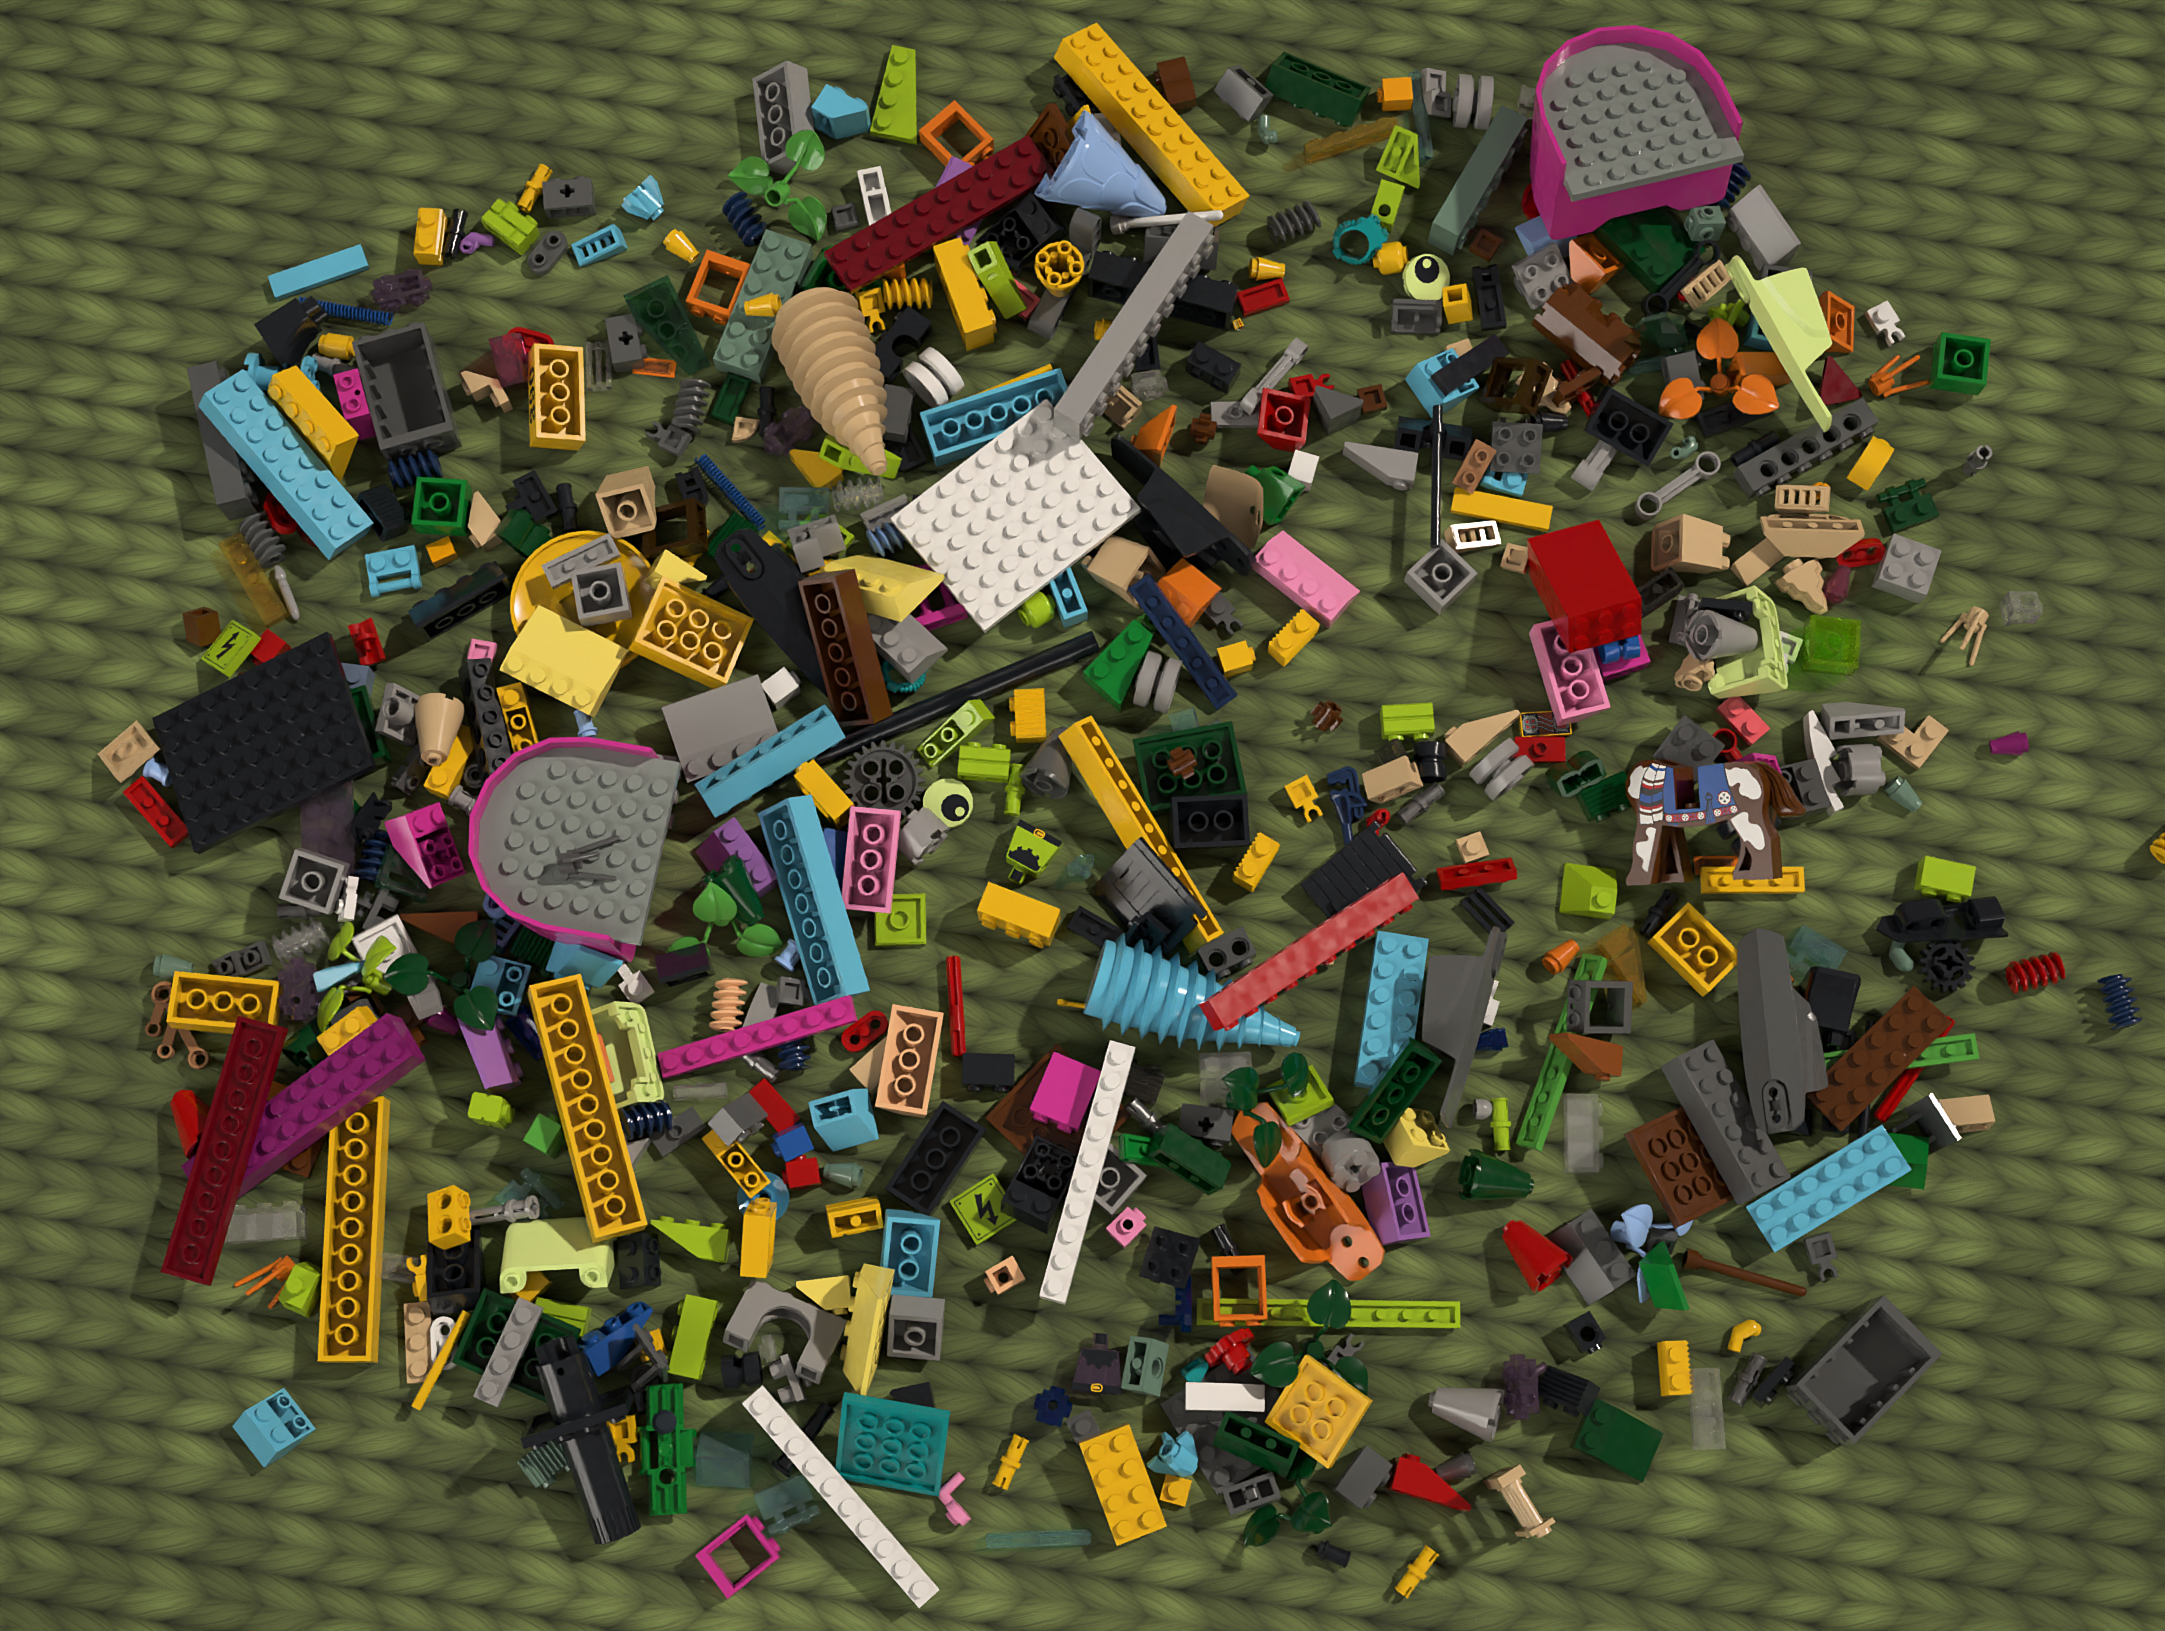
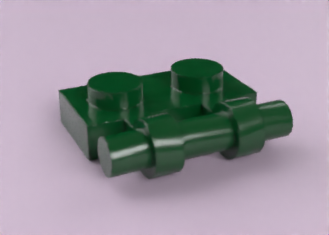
M1924 478L1905 481L1904 485L1898 487L1891 486L1885 488L1884 492L1877 494L1879 503L1888 501L1890 505L1882 513L1891 534L1933 520L1940 515L1931 494L1927 493L1921 496L1919 493V489L1927 486ZM1908 494L1910 500L1900 503L1898 497Z

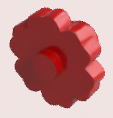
M1249 1327L1241 1328L1228 1334L1210 1348V1351L1205 1354V1360L1210 1367L1219 1366L1224 1363L1230 1372L1233 1371L1235 1375H1239L1248 1370L1253 1364L1250 1360L1252 1356L1246 1348L1255 1339V1336Z

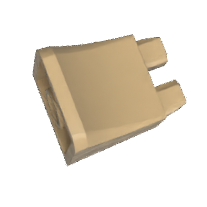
M645 466L606 475L595 495L610 535L614 538H621L653 530L657 521L655 484L649 467Z
M1680 514L1660 522L1652 530L1651 569L1656 572H1691L1701 574L1727 570L1730 567V559L1722 556V550L1730 545V535L1723 532V526L1686 514Z
M1111 535L1095 547V550L1098 552L1094 558L1086 556L1081 566L1097 583L1116 593L1135 608L1142 609L1128 588L1148 573L1158 583L1166 574L1165 568L1150 547Z

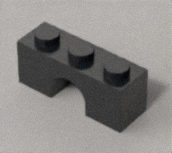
M909 306L904 312L900 311L893 320V326L889 331L886 329L881 334L879 344L875 347V355L880 360L879 371L884 376V384L891 385L904 369L903 359L894 353L895 348L900 344H910L919 349L933 331L932 322Z
M1399 416L1394 438V449L1418 453L1421 448H1432V436H1430V424L1432 421ZM1443 423L1445 424V435L1442 437L1443 458L1463 461L1470 450L1472 427Z

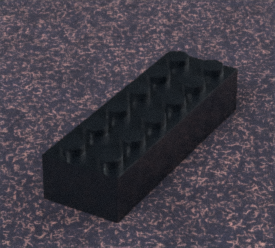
M1095 251L1088 276V297L1125 305L1153 262L1148 264L1140 262L1134 257L1128 256L1124 258L1116 256L1110 251ZM1197 274L1194 279L1190 277L1186 283L1187 289L1181 298L1177 297L1173 302L1174 308L1169 317L1229 331L1237 303L1239 286L1234 285L1233 282L1228 280H1213L1204 274Z

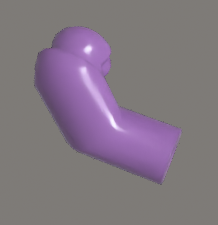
M471 232L461 241L459 248L461 252L470 254L481 245L493 247L495 235Z

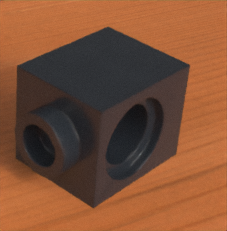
M1590 1311L1564 1325L1580 1353L1588 1351L1589 1355L1602 1348L1601 1342L1607 1339ZM1583 1327H1587L1592 1331L1593 1336L1590 1342L1584 1341L1580 1336V1331Z

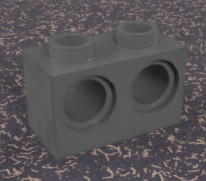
M1243 926L1196 950V955L1206 974L1214 968L1217 981L1231 974L1230 970L1238 966L1240 969H1244L1253 964L1252 959L1257 954ZM1240 944L1245 948L1246 952L1241 956L1235 955L1232 952V947ZM1219 956L1223 960V964L1219 967H1214L1209 963V958Z

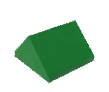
M1888 1133L1912 1169L1888 1185L1924 1190L1928 1166L1929 1137Z
M1660 1242L1639 1262L1654 1307L1688 1310L1690 1308L1665 1242Z

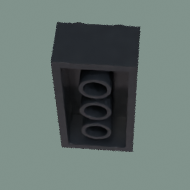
M942 1101L885 1187L886 1192L918 1213L932 1217L987 1134L986 1128Z

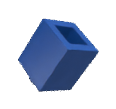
M801 1122L772 1135L774 1143L771 1144V1147L776 1157H782L785 1162L814 1149L807 1131Z

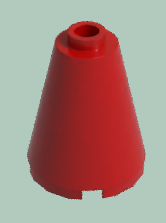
M180 1090L173 1095L170 1106L184 1155L191 1159L197 1153L210 1107L194 1091Z
M1511 1220L1502 1229L1504 1231L1502 1239L1533 1293H1536L1537 1290L1540 1292L1550 1286L1561 1276V1268L1565 1266L1568 1269L1573 1262V1257L1522 1220L1517 1222Z

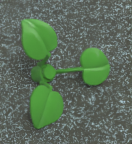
M798 131L787 141L785 148L786 156L790 160L795 161L796 164L782 181H776L773 184L774 179L769 176L770 168L768 164L755 156L746 157L728 174V177L743 190L757 196L765 195V200L771 206H779L782 203L787 205L788 203L795 202L788 210V218L791 225L799 232L812 237L816 241L821 239L827 224L824 206L813 196H807L802 201L797 197L788 198L790 187L787 184L800 165L806 170H815L823 164L825 159L824 147L814 131Z
M710 881L693 904L695 916L702 921L709 922L703 939L699 942L695 936H682L669 946L666 953L704 942L706 944L714 923L718 926H726L729 922H732L736 935L740 937L737 941V949L750 957L771 955L783 946L784 941L780 939L774 929L764 924L757 923L751 927L747 926L742 933L735 918L737 913L735 901L727 892Z

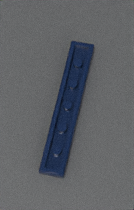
M1148 573L1128 588L1130 593L1177 657L1182 660L1183 665L1216 710L1237 697V692L1152 576Z

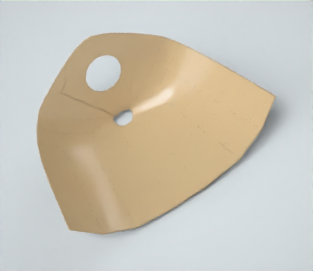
M1213 465L1207 479L1203 507L1247 548L1251 549L1257 542L1263 522V488L1255 478L1249 475ZM1252 506L1255 507L1254 514L1250 513V508ZM1258 511H1260L1259 525L1257 524Z

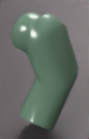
M1268 115L1258 116V136L1266 145L1276 143L1278 141V134L1276 130H1270V117Z
M1694 436L1683 438L1682 444L1684 447L1672 448L1670 452L1673 459L1685 460L1698 449V443H1696Z
M1892 940L1889 959L1898 970L1904 972L1911 971L1914 967V962L1904 951L1905 943H1898Z

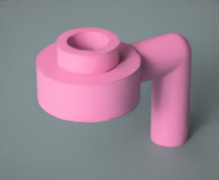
M959 1472L940 1488L938 1498L948 1510L945 1514L955 1526L959 1523L964 1526L971 1520V1517L950 1495L965 1480Z

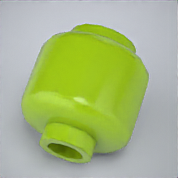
M1038 591L1020 605V609L1017 611L1022 622L1027 627L1039 628L1054 618L1056 603L1051 595H1045Z

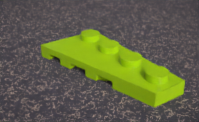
M892 45L870 135L917 145L915 49Z

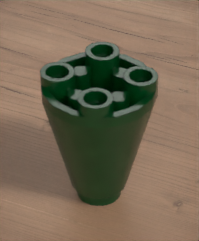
M733 854L722 862L723 865L720 867V870L716 872L715 869H712L701 877L702 880L699 882L701 884L700 889L703 891L710 881L722 888L737 905L735 918L751 927L760 921L765 914L762 912V904L741 857L737 858Z

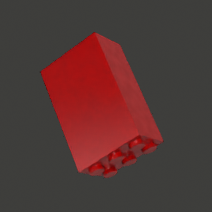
M1599 519L1527 538L1529 577L1569 654L1642 634V597Z

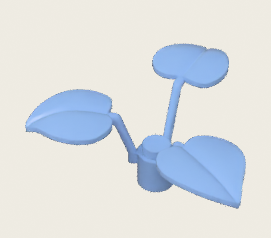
M1639 1204L1621 1214L1624 1221L1616 1220L1611 1227L1610 1235L1613 1241L1626 1243L1627 1249L1635 1251L1644 1258L1647 1253L1638 1247L1642 1246L1646 1241L1648 1229L1652 1227L1667 1229L1674 1228L1671 1222L1667 1224H1651L1653 1219L1651 1207L1647 1204ZM1693 1220L1675 1229V1232H1678V1236L1687 1233ZM1639 1265L1637 1274L1639 1303H1644L1650 1297V1293Z

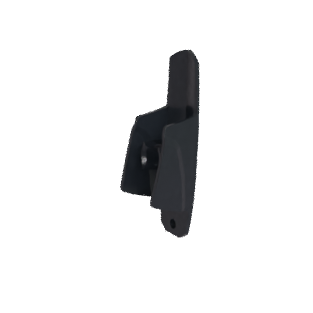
M1115 434L1111 438L1113 459L1144 486L1137 497V500L1142 505L1141 512L1133 518V523L1168 571L1181 558H1184L1202 573L1219 561L1226 562L1240 575L1248 576L1251 573L1252 566L1257 562V559L1249 548L1140 450L1119 434Z
M738 529L718 544L714 556L727 579L726 583L749 614L769 634L780 649L828 697L798 581L807 578L804 572L801 573L798 564L781 544L776 543L771 547L752 529ZM739 544L741 548L739 551L734 552L731 550V546ZM747 563L755 564L756 570L748 571Z

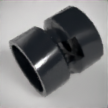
M1437 741L1415 743L1414 760L1418 762L1416 765L1422 783H1441L1446 781L1447 766L1443 761L1447 759V745Z
M759 1351L744 1353L741 1358L736 1354L721 1356V1370L725 1390L740 1389L742 1384H745L747 1387L763 1385V1372Z

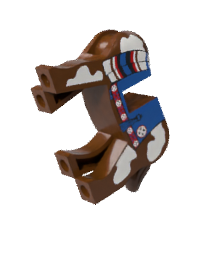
M1669 759L1643 760L1631 769L1626 779L1625 790L1627 798L1637 815V828L1632 847L1633 862L1631 870L1626 877V886L1694 881L1684 827L1715 825L1728 822L1731 823L1741 841L1740 856L1733 870V880L1783 878L1780 836L1775 828L1776 815L1778 814L1780 817H1801L1806 814V808L1796 797L1785 777L1772 766L1758 760L1699 766V803H1695L1693 767Z

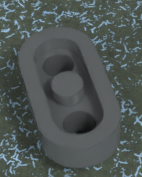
M554 230L546 233L530 253L528 265L534 274L540 276L548 274L568 249V242L562 232ZM552 240H558L556 244H551ZM538 258L544 259L541 263H537L536 260Z

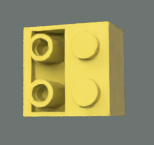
M1408 1107L1383 1141L1394 1164L1414 1168L1446 1155L1450 1151L1445 1141V1136L1440 1132L1432 1113L1428 1110Z

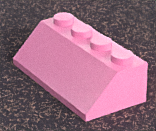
M1281 531L1270 539L1255 556L1257 562L1252 566V569L1328 629L1360 593V590L1285 531Z
M1552 620L1534 624L1529 635L1557 726L1579 722L1610 709V703L1593 648L1569 654Z
M850 807L842 885V898L846 909L891 913L901 811Z

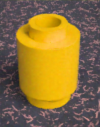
M334 333L322 334L318 344L319 353L324 354L328 358L350 361L355 356L352 345L354 338Z

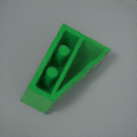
M1134 619L1083 671V680L1118 712L1121 711L1134 680L1152 646L1153 634Z

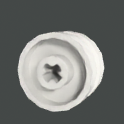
M931 347L925 349L918 356L920 363L913 361L902 370L911 388L931 408L947 404L949 402L948 395L955 396L965 387L956 369L941 353Z

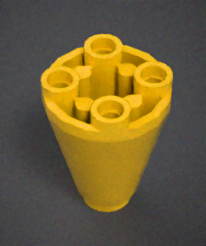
M1065 240L1046 245L1035 257L1037 278L1052 295L1056 297L1066 296L1083 275L1084 260L1082 254L1070 242Z

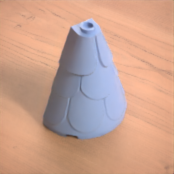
M1083 110L1071 130L1075 137L1073 143L1053 176L1046 173L1034 194L1045 201L1076 205L1085 209L1110 211L1113 215L1135 218L1164 215L1167 205L1165 204V197L1140 165L1133 162L1118 141L1111 137L1096 117Z

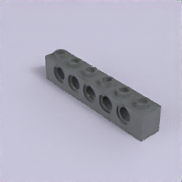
M1862 397L1833 413L1831 426L1828 431L1824 432L1817 422L1738 466L1733 476L1748 499L1755 495L1758 498L1762 497L1771 490L1770 487L1773 485H1783L1792 478L1791 475L1797 472L1803 474L1811 469V464L1819 460L1822 463L1833 456L1832 452L1838 449L1841 451L1848 449L1854 444L1853 441L1859 437L1862 440L1866 439L1875 432L1874 428L1879 421ZM1844 424H1850L1853 427V431L1847 430ZM1823 435L1830 436L1833 442H1827ZM1802 447L1810 448L1812 454L1805 453ZM1781 458L1788 459L1791 465H1785ZM1760 470H1767L1771 477L1763 476Z

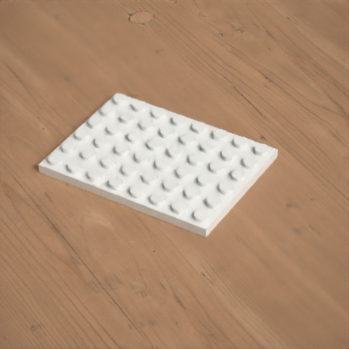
M1045 399L891 517V522L933 572L944 574L945 579L942 583L983 632L986 633L1141 512V508L1082 439L1077 441L1054 427V407Z

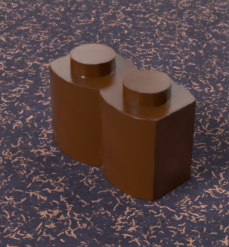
M1185 57L1156 63L1157 71H1153L1156 86H1161L1162 92H1160V95L1175 111L1196 107L1197 98Z

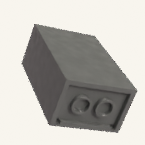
M412 322L404 328L397 330L387 329L382 334L362 336L357 341L352 342L380 451L387 461L392 460L395 465H398V457H401L406 463L408 462L409 454H411L414 460H417V452H421L424 457H427V449H430L433 454H438L463 447L435 343L424 322Z
M1883 1295L1870 1299L1799 1371L1785 1388L1789 1391L1788 1397L1798 1406L1802 1404L1808 1410L1807 1416L1815 1424H1821L1827 1430L1826 1435L1832 1442L1837 1445L1839 1443L1841 1445L1855 1444L1942 1353Z

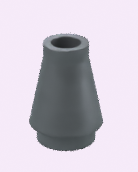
M1462 1452L1445 1463L1436 1466L1438 1476L1444 1481L1472 1478L1471 1475L1477 1473L1470 1452L1466 1454Z

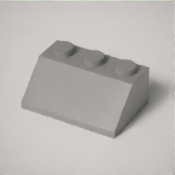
M1761 185L1756 186L1735 204L1726 217L1729 229L1740 238L1741 246L1745 251H1749L1759 271L1764 264L1782 267L1789 264L1801 244Z
M867 613L876 651L911 684L948 651L911 614L902 622Z

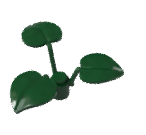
M484 919L470 922L457 931L454 939L455 948L460 954L466 955L465 970L454 973L451 979L428 970V959L418 953L405 954L397 958L388 967L384 980L397 992L408 996L420 994L428 986L429 979L427 975L433 976L448 986H452L455 993L459 996L454 1001V1011L463 1023L480 1030L492 1031L494 1029L498 1011V998L489 987L476 986L471 989L473 980L470 977V959L472 958L480 963L485 962L493 955L496 949L497 930L492 920Z
M1293 1052L1284 1058L1281 1065V1077L1285 1083L1280 1086L1257 1090L1259 1076L1252 1067L1237 1068L1222 1078L1229 1090L1226 1096L1227 1108L1234 1111H1243V1116H1249L1261 1124L1257 1125L1254 1129L1253 1142L1257 1157L1263 1168L1268 1167L1280 1151L1282 1143L1281 1131L1274 1121L1267 1123L1264 1118L1252 1113L1251 1110L1256 1108L1258 1103L1257 1095L1288 1088L1289 1094L1292 1097H1296L1305 1091L1309 1081V1067L1305 1056L1301 1053Z
M1332 1279L1317 1289L1307 1303V1312L1310 1319L1316 1324H1324L1323 1327L1313 1337H1307L1301 1341L1295 1356L1292 1346L1286 1342H1274L1265 1347L1252 1364L1250 1369L1252 1376L1274 1387H1286L1293 1383L1298 1375L1299 1368L1295 1361L1299 1360L1302 1355H1310L1315 1360L1319 1359L1332 1369V1372L1366 1396L1368 1395V1373L1362 1361L1352 1356H1344L1334 1365L1323 1356L1324 1346L1319 1341V1337L1327 1331L1329 1325L1336 1329L1343 1328L1351 1316V1303L1346 1290L1338 1281Z
M1298 1448L1285 1478L1287 1481L1295 1480V1485L1304 1497L1302 1504L1298 1505V1510L1294 1512L1292 1517L1282 1513L1276 1514L1277 1510L1273 1505H1268L1255 1511L1245 1527L1244 1544L1246 1547H1258L1269 1543L1279 1530L1280 1523L1278 1520L1280 1519L1290 1521L1292 1527L1298 1532L1319 1534L1325 1528L1332 1527L1327 1496L1322 1492H1313L1308 1495L1301 1485V1479L1309 1478L1317 1464V1460L1302 1449Z

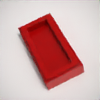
M1282 278L1240 291L1237 295V301L1243 317L1290 302Z

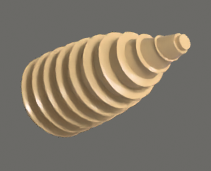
M818 287L803 291L786 301L777 312L775 327L771 337L772 345L778 352L779 360L785 367L787 376L793 381L795 391L801 396L803 404L810 410L812 417L822 425L826 433L834 436L838 443L849 447L850 452L861 459V463L866 466L870 473L875 476L881 475L887 470L884 451L885 443H883L882 438L886 427L881 424L888 414L887 408L884 406L887 393L882 388L884 376L879 371L880 360L875 355V344L870 340V330L865 325L864 315L858 309L855 297L847 292L828 287Z

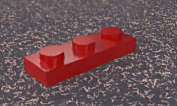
M141 776L123 791L124 795L172 849L189 836L185 823L145 777Z
M1509 857L1436 868V875L1441 890H1455L1461 887L1481 886L1488 883H1504L1509 880H1516L1517 870L1512 858Z

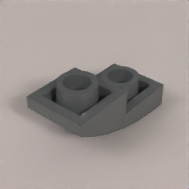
M258 941L240 951H231L212 961L217 975L241 978L273 965L265 941Z

